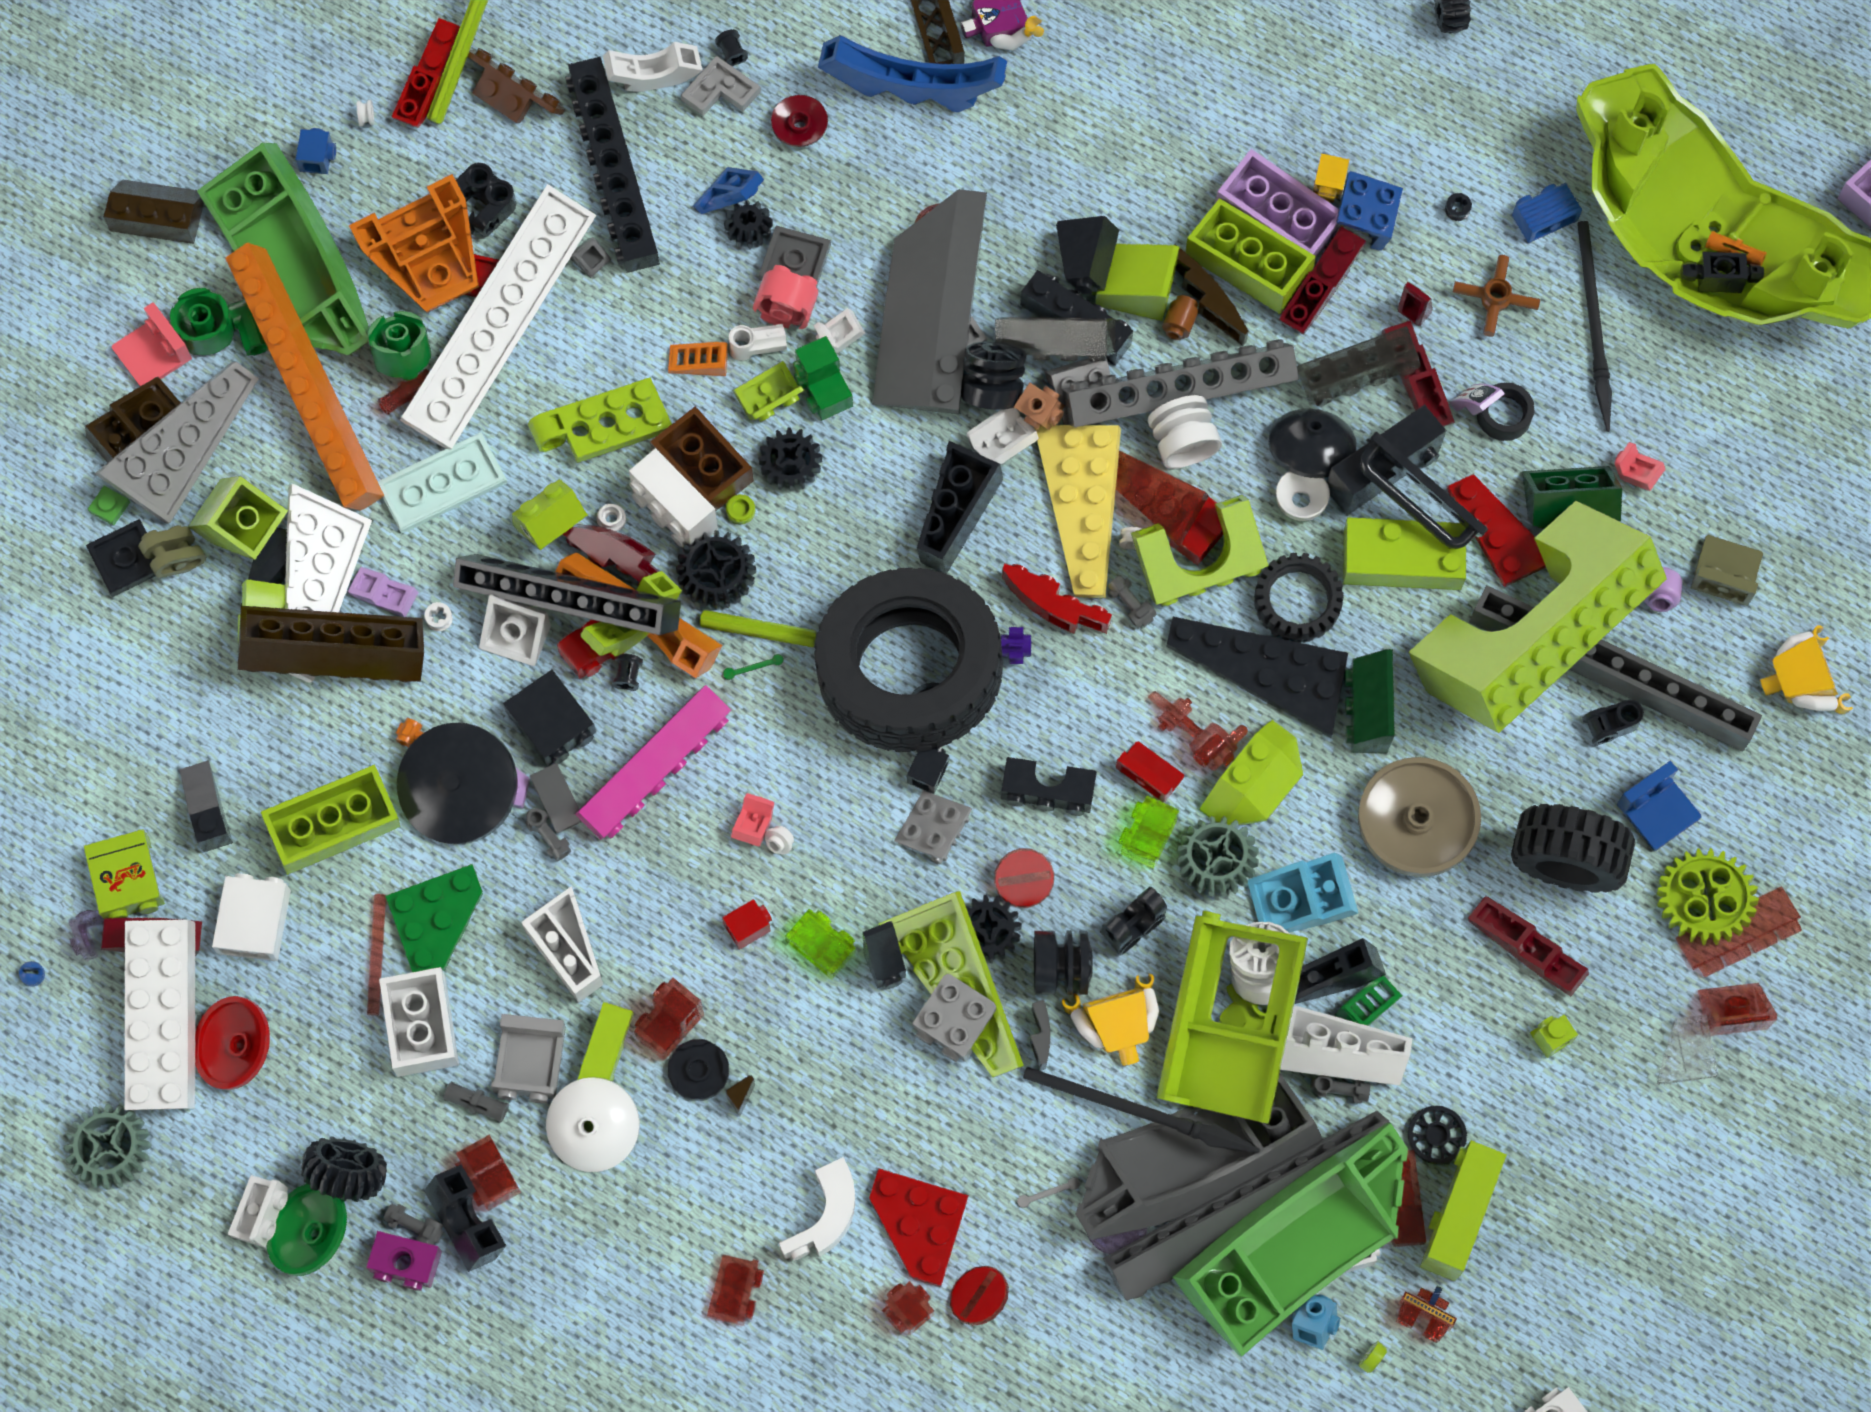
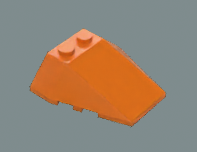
M453 174L427 186L428 195L380 219L377 218L374 212L349 225L362 252L426 313L479 287L466 199Z

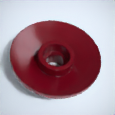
M793 95L783 99L776 105L772 113L771 125L774 134L783 143L794 147H805L816 143L825 134L828 126V116L824 106L818 100L806 95ZM797 122H803L805 126L798 128L795 127V124Z

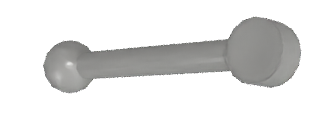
M1073 1177L1068 1180V1183L1032 1196L1021 1195L1017 1200L1018 1205L1021 1208H1026L1031 1202L1069 1188L1076 1190L1080 1186V1181Z

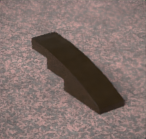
M1179 248L1176 271L1184 276L1182 289L1199 300L1198 314L1244 346L1247 342L1249 330L1236 307L1219 284L1202 266Z

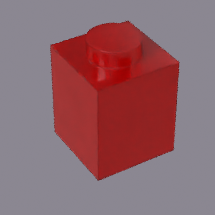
M754 899L722 917L724 927L739 950L771 932L769 924L772 921L771 915L764 905L758 906Z

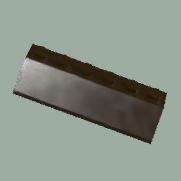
M241 606L237 670L421 682L424 660L423 618Z

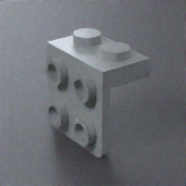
M946 974L912 1023L914 1029L918 1031L915 1036L930 1046L933 1041L943 1047L941 1053L954 1062H957L959 1058L966 1062L973 1052L972 1046L995 1013L996 1005L954 976Z

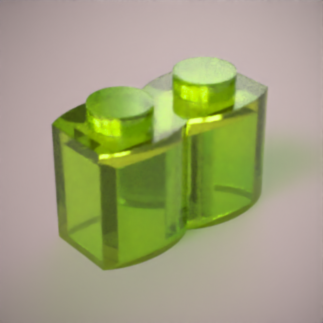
M1148 795L1143 803L1138 801L1131 814V818L1135 820L1130 829L1124 828L1118 844L1122 845L1121 854L1154 869L1179 818L1180 810Z
M808 909L785 935V942L832 980L856 953V947L853 945L855 940L846 931L841 929L838 932L830 926L832 921L823 912L818 910L815 913Z

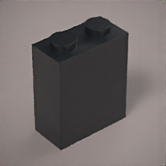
M553 669L503 703L507 715L547 767L552 763H562L568 758L569 751L576 746H586L593 740V734L596 733L593 721Z

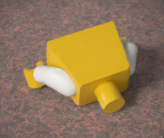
M1817 625L1812 632L1807 631L1789 636L1778 649L1776 657L1772 659L1776 674L1760 679L1765 695L1768 696L1783 690L1788 703H1793L1796 707L1815 711H1835L1839 714H1846L1851 711L1853 707H1845L1842 704V700L1845 701L1851 698L1850 694L1844 693L1838 698L1835 697V695H1838L1821 649L1829 637L1820 638L1817 635L1824 628L1821 625Z
M1149 973V983L1143 984L1139 980V975H1137L1134 989L1082 1004L1083 1009L1081 1008L1079 996L1074 993L1073 997L1076 1004L1068 1006L1065 1000L1062 999L1063 1009L1066 1013L1071 1014L1070 1017L1080 1035L1095 1048H1103L1107 1053L1118 1050L1122 1066L1137 1063L1140 1060L1136 1045L1149 1041V1033L1154 1030L1159 1014L1155 991L1152 989L1154 976Z

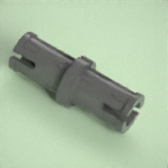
M452 1081L447 1086L444 1094L445 1101L467 1108L471 1114L480 1113L498 1120V1122L504 1120L509 1108L508 1103L484 1095L482 1090L477 1089L473 1091Z

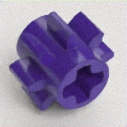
M1009 627V634H1001L1002 657H1009V664H1023L1024 657H1031V634H1024L1023 627Z

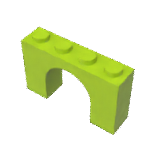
M1239 495L1215 504L1224 535V545L1218 559L1210 566L1201 570H1187L1176 564L1165 529L1159 523L1131 533L1150 597L1156 605L1168 606L1178 601V597L1187 594L1189 596L1200 595L1206 592L1205 588L1229 585L1234 582L1233 578L1242 575L1245 577L1255 576L1262 572V568L1269 566L1248 498L1244 495Z

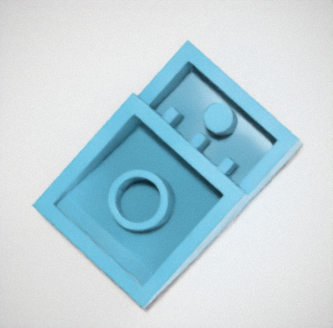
M1335 852L1309 862L1302 860L1248 879V886L1258 922H1271L1280 925L1289 933L1359 914L1343 857Z

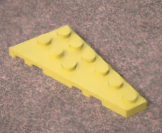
M1041 425L1038 430L1034 429L1039 437L1037 442L1074 595L1083 598H1106L1121 428L1119 425H1084L1080 427L1052 425L1050 430Z

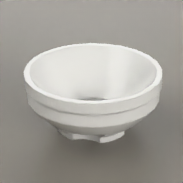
M1290 471L1281 477L1276 488L1278 507L1287 517L1297 521H1308L1318 517L1327 507L1330 498V490L1324 478L1303 477ZM1297 493H1304L1309 497L1310 503L1308 506L1300 508L1294 505L1292 497Z

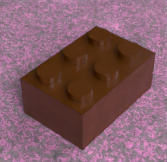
M696 406L650 441L651 451L656 448L715 508V512L726 504L731 497L740 493L754 481L752 467Z

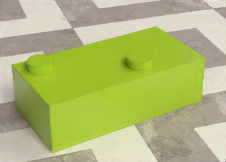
M1220 198L1188 236L1185 251L1202 267L1279 314L1287 307L1308 273L1312 272L1316 257Z
M1347 517L1343 535V585L1462 590L1466 580V546L1459 549L1449 548L1420 523L1413 520ZM1437 522L1453 537L1460 536L1466 529L1461 523Z
M375 764L261 811L264 823L287 875L401 827L399 818Z
M1472 1140L1466 1148L1460 1147L1454 1162L1457 1168L1440 1212L1434 1211L1428 1228L1432 1229L1433 1232L1420 1268L1454 1282L1461 1276L1467 1265L1507 1154Z

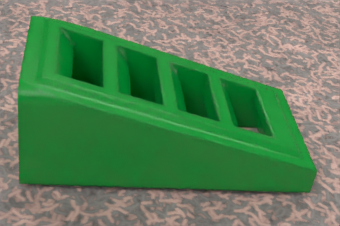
M1382 976L1370 982L1345 1003L1334 1016L1369 1026L1403 995L1385 976ZM1381 984L1392 997L1385 1001L1374 988L1377 985L1381 988L1379 985ZM1367 994L1380 1005L1378 1009L1366 997ZM1358 1002L1371 1014L1369 1017L1359 1008Z

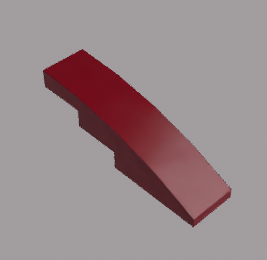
M1411 320L1383 329L1382 335L1414 409L1417 410L1425 404L1443 427L1454 424L1455 421L1436 369L1431 368L1423 344L1419 345Z
M1488 896L1482 899L1468 917V921L1537 975L1570 997L1589 975L1587 967L1564 954L1562 947L1538 933L1536 926Z

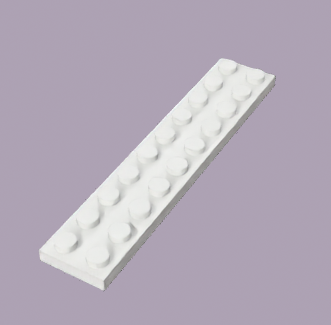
M546 185L400 421L445 449L453 448L596 217L594 213L550 185Z

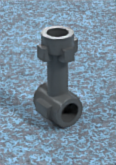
M1121 575L1116 577L1108 585V588L1111 590L1109 591L1114 599L1119 596L1132 611L1127 616L1137 629L1142 626L1145 628L1154 621L1153 617L1157 615L1156 611L1148 601L1141 604L1128 589L1132 584L1127 578L1124 579Z
M532 808L527 812L526 827L530 832L535 831L541 835L550 847L546 852L551 858L554 857L556 861L562 860L571 852L569 842L565 837L559 840L547 824L548 815L544 810Z
M1319 1075V1077L1312 1079L1310 1082V1088L1316 1093V1097L1324 1098L1327 1093L1352 1096L1353 1103L1361 1104L1362 1101L1368 1102L1371 1086L1369 1083H1364L1361 1080H1356L1355 1084L1333 1081L1329 1076Z
M390 1204L383 1218L384 1221L388 1222V1226L396 1229L398 1225H401L418 1233L417 1241L434 1245L435 1242L439 1243L444 1233L441 1231L443 1228L441 1223L429 1217L426 1218L425 1222H422L406 1214L405 1210L407 1207L401 1204Z

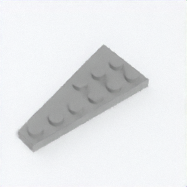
M231 362L99 469L95 475L166 524L171 523L259 378L238 362Z

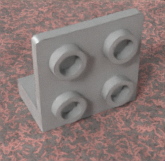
M1100 355L1044 371L1047 382L1060 395L1058 401L1064 405L1062 390L1070 388V383L1087 381L1088 384L1099 382L1098 378L1101 376L1111 375L1107 359ZM1100 392L1092 395L1090 399L1092 407H1096L1101 403L1102 395ZM1064 407L1062 410L1064 412L1062 416L1063 425H1069Z

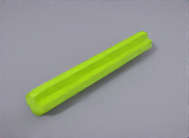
M708 610L702 611L700 617V626L703 628L807 647H814L817 632L812 629Z

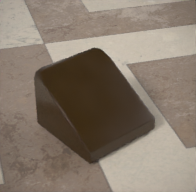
M748 1075L725 1092L728 1101L739 1117L755 1087L752 1075Z

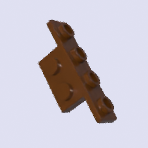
M478 48L477 51H469L467 57L485 68L472 94L514 122L521 123L533 101L553 114L562 115L565 109L558 105L559 99L546 92L543 95L536 90L537 85L526 78L519 79L514 75L515 70L504 63L498 65L492 61L493 56L489 52Z

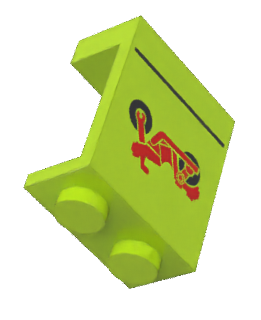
M144 829L84 845L99 914L103 919L128 918L129 914L136 912L150 914L156 912L158 906L165 904L164 898L159 892L149 851L152 848L150 838Z

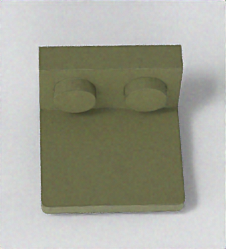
M1707 535L1704 539L1690 588L1748 606L1755 596L1759 584L1755 581L1763 552Z

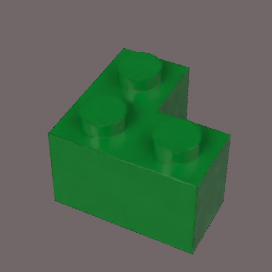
M824 336L795 349L796 361L793 362V367L796 373L794 374V379L798 386H802L809 396L806 398L812 414L818 413L821 420H825L853 407V395L840 373V361L828 337Z

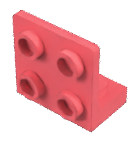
M154 302L144 308L148 317L145 320V324L112 345L113 351L139 386L144 385L157 376L160 379L164 378L192 359L185 343Z

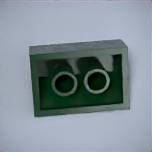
M1610 466L1522 471L1527 514L1532 526L1545 529L1575 501L1617 521H1621L1623 488Z
M1385 649L1353 658L1350 669H1345L1344 684L1345 687H1350V697L1345 698V715H1351V726L1346 725L1345 741L1346 744H1351V753L1387 754L1395 736L1393 649Z

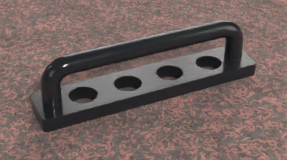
M1378 432L1371 433L1366 439L1369 445L1363 451L1359 463L1363 474L1441 543L1452 549L1463 548L1475 536L1482 537L1488 531L1485 525ZM1378 452L1381 453L1466 528L1458 537L1451 536L1373 468L1371 461Z

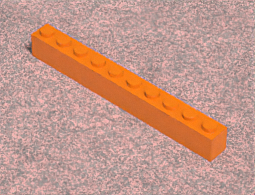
M247 242L225 257L343 506L361 511L384 497L383 491L266 248Z

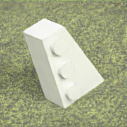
M571 886L521 923L526 934L579 1003L604 984Z

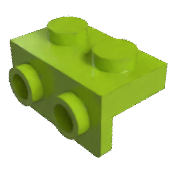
M781 361L732 391L749 420L758 418L762 422L775 414L773 409L783 404L784 407H788L800 399L798 394L804 390L802 386L797 385L785 362Z

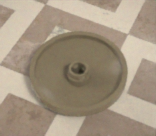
M1410 757L1386 765L1370 779L1360 799L1358 825L1365 845L1380 863L1404 875L1429 877L1451 870L1467 857L1479 835L1481 810L1474 789L1456 769L1435 759Z

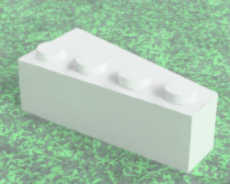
M1294 1005L1280 1070L1400 1086L1410 1057L1412 1038Z

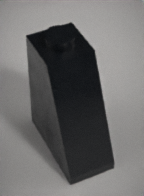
M1106 216L1057 221L1056 229L1065 279L1075 287L1077 292L1082 294L1105 291L1120 230Z

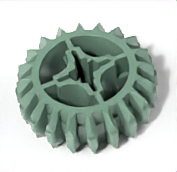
M1211 816L1209 824L1206 825L1200 819L1198 821V829L1189 826V836H1181L1180 840L1183 845L1177 847V854L1180 855L1177 858V866L1182 867L1180 870L1181 877H1188L1187 885L1189 887L1197 884V892L1199 894L1207 888L1208 895L1213 897L1215 890H1220V895L1224 898L1226 896V889L1230 888L1236 894L1238 892L1237 884L1246 887L1248 885L1246 877L1253 878L1255 876L1253 868L1259 865V859L1256 858L1259 855V849L1253 846L1255 844V837L1247 836L1248 828L1246 826L1238 830L1239 822L1237 820L1228 825L1225 816L1221 818V823H1215V818ZM1210 838H1219V839H1218L1217 841H1215V842H1208V841H1206L1207 839H1210ZM1231 842L1235 843L1243 854L1242 861L1236 859V856L1229 851ZM1194 851L1200 854L1201 859L1206 861L1204 872L1193 861ZM1223 851V857L1219 856L1213 861V857H1217ZM1221 871L1230 872L1226 875L1216 876Z
M106 1104L102 1113L97 1106H93V1116L90 1117L87 1113H82L81 1116L85 1121L81 1125L74 1121L72 1126L77 1130L76 1133L70 1132L66 1135L69 1140L73 1141V1143L64 1146L66 1152L72 1153L66 1158V1162L69 1165H74L71 1169L74 1175L81 1174V1182L85 1184L91 1180L93 1188H98L102 1183L106 1190L111 1189L112 1180H114L118 1187H123V1176H126L130 1181H134L135 1177L131 1171L134 1168L139 1172L144 1170L138 1163L139 1159L143 1161L149 1160V1155L142 1152V1150L151 1148V1143L144 1140L150 1135V1132L147 1129H141L145 1122L141 1118L135 1119L136 1113L132 1110L125 1113V1108L121 1105H118L113 1110L110 1104ZM108 1123H117L115 1127L111 1126V1128L104 1133H98L94 1131L101 1125ZM127 1129L131 1135V1148L128 1154L122 1150V1142L125 1138L123 1134ZM87 1139L94 1145L90 1155L92 1159L88 1164L84 1156V1146ZM99 1139L103 1143L106 1141L109 1144L111 1143L118 1153L112 1150L107 1151L97 1140ZM110 1160L122 1162L114 1168L98 1170L100 1166L104 1167Z

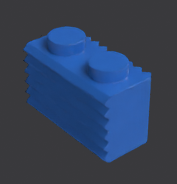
M1567 183L1559 186L1551 184L1545 187L1541 194L1531 197V195H1526L1516 202L1512 217L1527 242L1530 243L1577 222L1582 208L1579 206V202L1576 201V197H1574Z

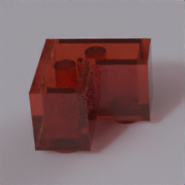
M674 977L668 983L664 981L657 987L653 993L655 998L652 1000L654 1009L649 1014L647 1012L642 1014L634 1025L636 1027L634 1030L635 1037L663 1061L704 1016L701 1000Z

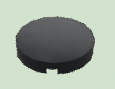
M692 1039L681 1044L672 1054V1057H670L668 1062V1078L673 1089L680 1096L692 1101H705L716 1096L725 1087L729 1078V1062L724 1051L716 1044L705 1039Z

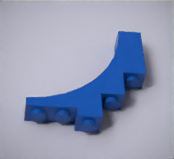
M842 35L823 43L818 63L819 69L865 96L873 97L882 92L889 91L913 105L931 98L952 112L957 113L973 107L977 96L1001 87L1006 77L1005 71L1007 66V60L1000 56L966 64H935L906 60L874 51Z

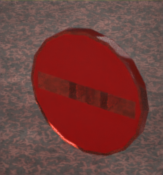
M1019 848L1008 852L1000 859L994 872V884L999 896L1005 902L1009 901L1015 907L1029 908L1040 904L1049 896L1054 886L1055 873L1051 862L1043 853L1030 848Z
M989 1266L975 1267L965 1272L956 1281L951 1291L950 1306L953 1314L962 1323L971 1326L983 1325L995 1319L1004 1309L1008 1300L1009 1286L1006 1277L996 1268Z

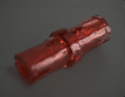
M425 368L416 378L406 382L401 381L398 383L397 388L377 399L383 412L389 415L403 404L411 403L430 371Z

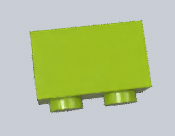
M559 479L547 485L541 493L533 499L524 502L518 510L513 512L512 524L518 532L539 550H542L588 515L573 489Z

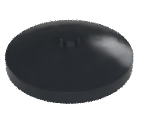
M446 723L424 732L405 752L397 774L398 800L408 821L426 837L447 844H468L481 840L493 833L508 817L517 795V771L507 747L491 732L468 723Z

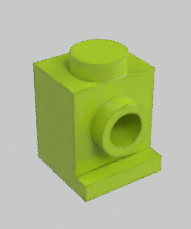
M1563 1014L1559 1018L1553 1015L1539 1023L1538 1027L1530 1032V1035L1546 1058H1549L1573 1043L1578 1033L1565 1014Z

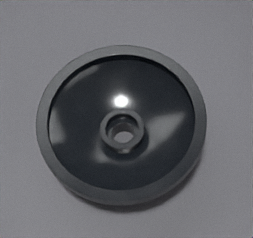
M1313 408L1293 410L1279 417L1272 425L1268 439L1270 452L1279 465L1296 475L1308 478L1329 477L1331 468L1353 454L1357 447L1356 437L1345 421L1330 412Z

